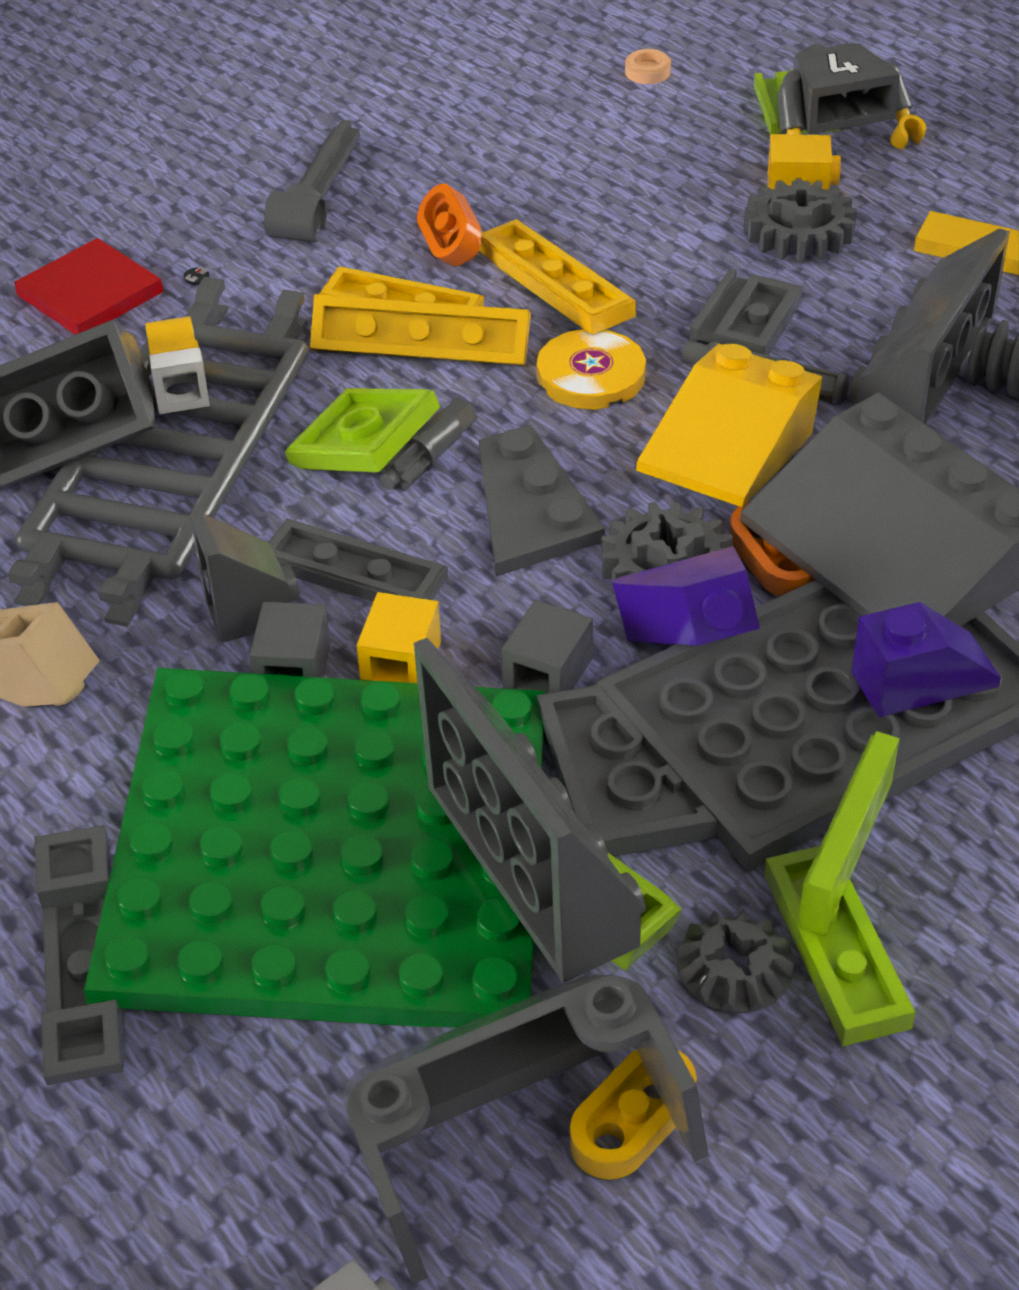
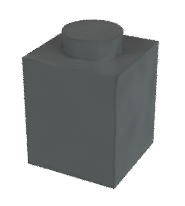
M534 600L501 649L503 688L545 691V694L574 689L593 659V618Z
M263 602L250 652L252 673L324 678L330 649L326 604Z

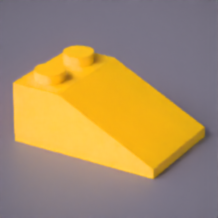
M718 343L693 366L638 458L636 471L743 508L791 459L811 435L823 376L804 371L800 364L792 361H773L754 355L748 348L742 345H722Z

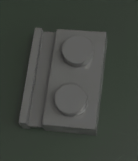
M729 268L691 325L690 341L698 343L700 341L707 343L717 341L722 344H738L752 352L769 356L801 304L802 286L751 274L749 279L737 277V270Z

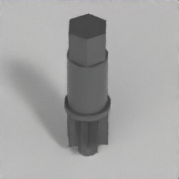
M457 397L445 409L431 418L381 470L384 473L380 476L381 485L388 490L399 486L405 491L421 475L429 471L435 465L436 460L477 419L472 404Z

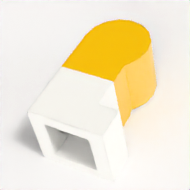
M186 316L145 323L151 372L159 414L210 406L203 359L198 341L194 337L191 317ZM185 382L196 386L191 392L181 395L170 394L166 391L170 386L177 383Z

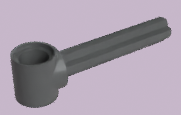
M341 120L338 126L333 127L299 184L287 187L284 192L272 191L269 194L264 213V226L268 236L318 242L315 236L319 229H325L327 221L325 196L360 139L359 129L353 128L351 121Z

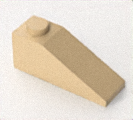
M54 602L1 609L0 698L23 707L51 704L53 706H61L77 697L85 686L83 680L100 660L60 604Z

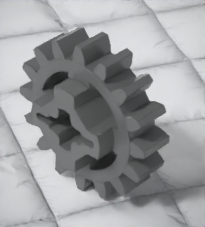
M796 178L795 181H792V185L787 186L783 181L777 180L775 182V189L772 190L761 186L758 190V196L750 195L748 197V204L745 207L744 231H748L747 240L749 243L760 242V252L765 253L773 249L778 251L777 259L783 260L788 254L796 255L798 262H804L806 255L813 254L821 261L825 260L827 250L840 254L842 253L843 244L852 243L857 209L852 208L853 199L851 197H840V188L822 189V181L817 180L810 186L809 181Z
M655 502L649 503L648 513L643 515L630 508L626 510V523L612 520L610 522L609 535L602 536L603 579H615L732 547V534L722 533V521L719 518L704 522V509L698 507L689 514L681 512L680 502H674L668 510H660Z

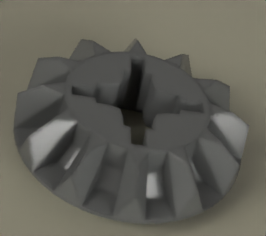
M744 908L736 917L723 918L714 910L707 922L701 925L690 923L685 939L681 945H678L677 969L684 987L699 1002L719 1011L749 1013L766 1008L782 997L792 980L794 963L791 956L790 939L782 938L775 932L771 919L761 923L750 920ZM724 941L728 942L730 948L734 947L739 955H748L747 976H745L741 967L737 968L732 959L723 960Z

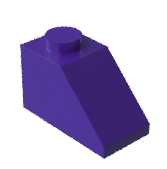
M733 546L611 580L627 641L699 646L760 629L747 571Z
M921 602L859 616L851 673L878 718L996 688L1000 685V675L973 635Z

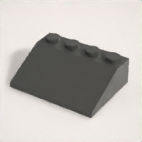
M879 392L834 416L741 511V522L862 616L921 602L961 627L1019 590V489Z
M428 638L414 642L429 790L559 978L565 983L639 948L641 914L645 912L646 905L636 880L627 872L619 873L608 858L605 843L598 830L592 824H582L572 810L569 795L561 781L556 777L549 779L540 768L534 748L526 735L521 732L515 734L500 713Z

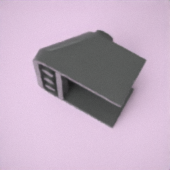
M589 974L578 977L371 1063L357 1071L349 1080L344 1091V1106L413 1284L427 1279L428 1276L380 1153L409 1141L424 1129L606 1052L621 1051L634 1046L694 1162L709 1156L697 1085L646 991L638 983L625 977L602 974Z

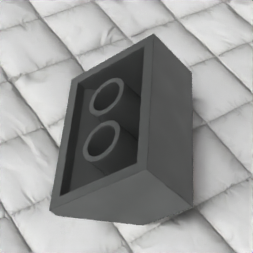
M114 319L0 365V490L155 428L153 388L135 337Z

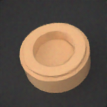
M637 50L625 59V75L637 83H659L666 80L671 74V59L659 50Z

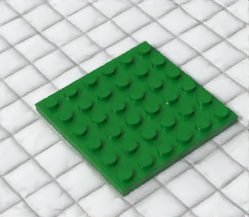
M157 668L84 992L87 1005L116 1000L119 1008L131 1010L412 1027L458 1028L531 997L533 939L429 790L418 683ZM475 687L500 713L515 734L521 732L526 735L534 748L538 765L541 768L543 721L537 705V695L545 694V691Z

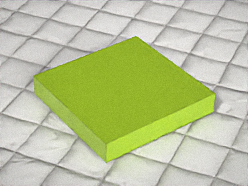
M346 388L292 442L284 453L289 464L302 469L380 472L440 408L434 390Z

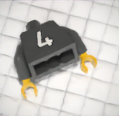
M849 43L825 48L820 44L808 46L804 51L798 52L794 56L793 70L785 75L778 92L781 133L802 135L801 132L805 129L809 134L896 119L898 124L890 136V143L894 147L904 150L908 144V136L919 145L926 132V124L923 119L909 112V109L913 106L899 68L893 63L880 59L861 44Z

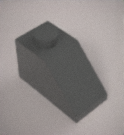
M203 513L190 516L205 604L222 643L255 634L263 602L291 603L292 601L299 600V589L290 564L280 566L269 542Z

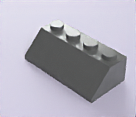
M999 228L939 260L927 279L921 277L918 280L911 303L908 307L901 306L899 308L888 337H879L872 353L871 362L867 368L860 366L857 369L850 387V398L856 400V404L879 392L927 425L970 357L972 347L980 330L984 326L988 328L995 317L1010 231Z

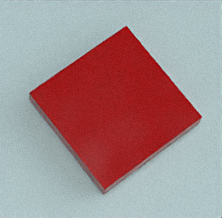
M99 238L88 242L14 282L18 296L75 335L111 321L163 292L161 278Z

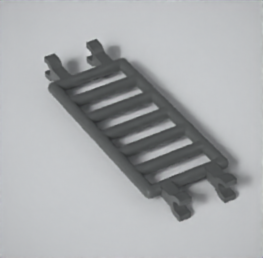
M210 277L202 279L197 288L195 302L186 314V316L191 317L194 337L198 341V345L280 358L279 363L274 371L203 359L206 382L260 391L261 393L254 405L209 398L210 406L170 413L241 426L233 440L155 427L152 430L119 442L126 445L220 461L211 477L99 457L97 455L100 450L64 464L16 534L15 542L18 548L29 552L25 560H17L7 573L10 583L22 585L19 594L14 600L16 605L31 606L41 604L50 590L51 581L65 559L118 570L115 577H109L105 580L98 593L101 601L112 603L104 617L105 623L128 627L139 609L143 594L154 577L170 580L178 578L183 573L196 550L190 516L201 513L212 518L216 516L308 357V345L302 340L295 339L300 336L307 324V319L298 317L299 311L305 302L303 292L282 291L276 304L275 315L262 334L215 326L220 324L228 311V306L219 304L220 296L225 290L224 280ZM147 339L140 350V354L147 374L150 376L152 372ZM153 388L154 411H158L155 388ZM166 390V391H167L168 393H170V394H175V395L186 394V393H180V392H174V391ZM86 477L198 499L187 515L75 494L73 491L81 479ZM58 514L175 536L167 552L162 554L48 532V529Z

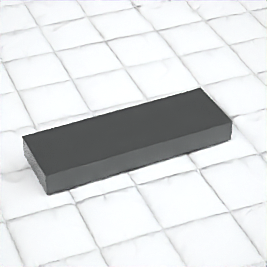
M288 518L269 541L280 566L290 564L295 578L374 602L377 592L433 600L448 578V568L445 565Z

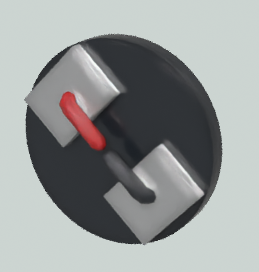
M201 266L191 268L184 273L185 282L193 285L200 284L204 277H210L208 269Z

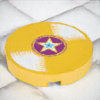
M584 329L569 331L549 340L539 351L536 364L537 380L539 385L541 384L546 389V394L558 403L580 409L597 410L608 408L611 402L622 399L623 403L633 398L644 386L646 358L639 345L627 336L613 331L603 330L594 335H591Z

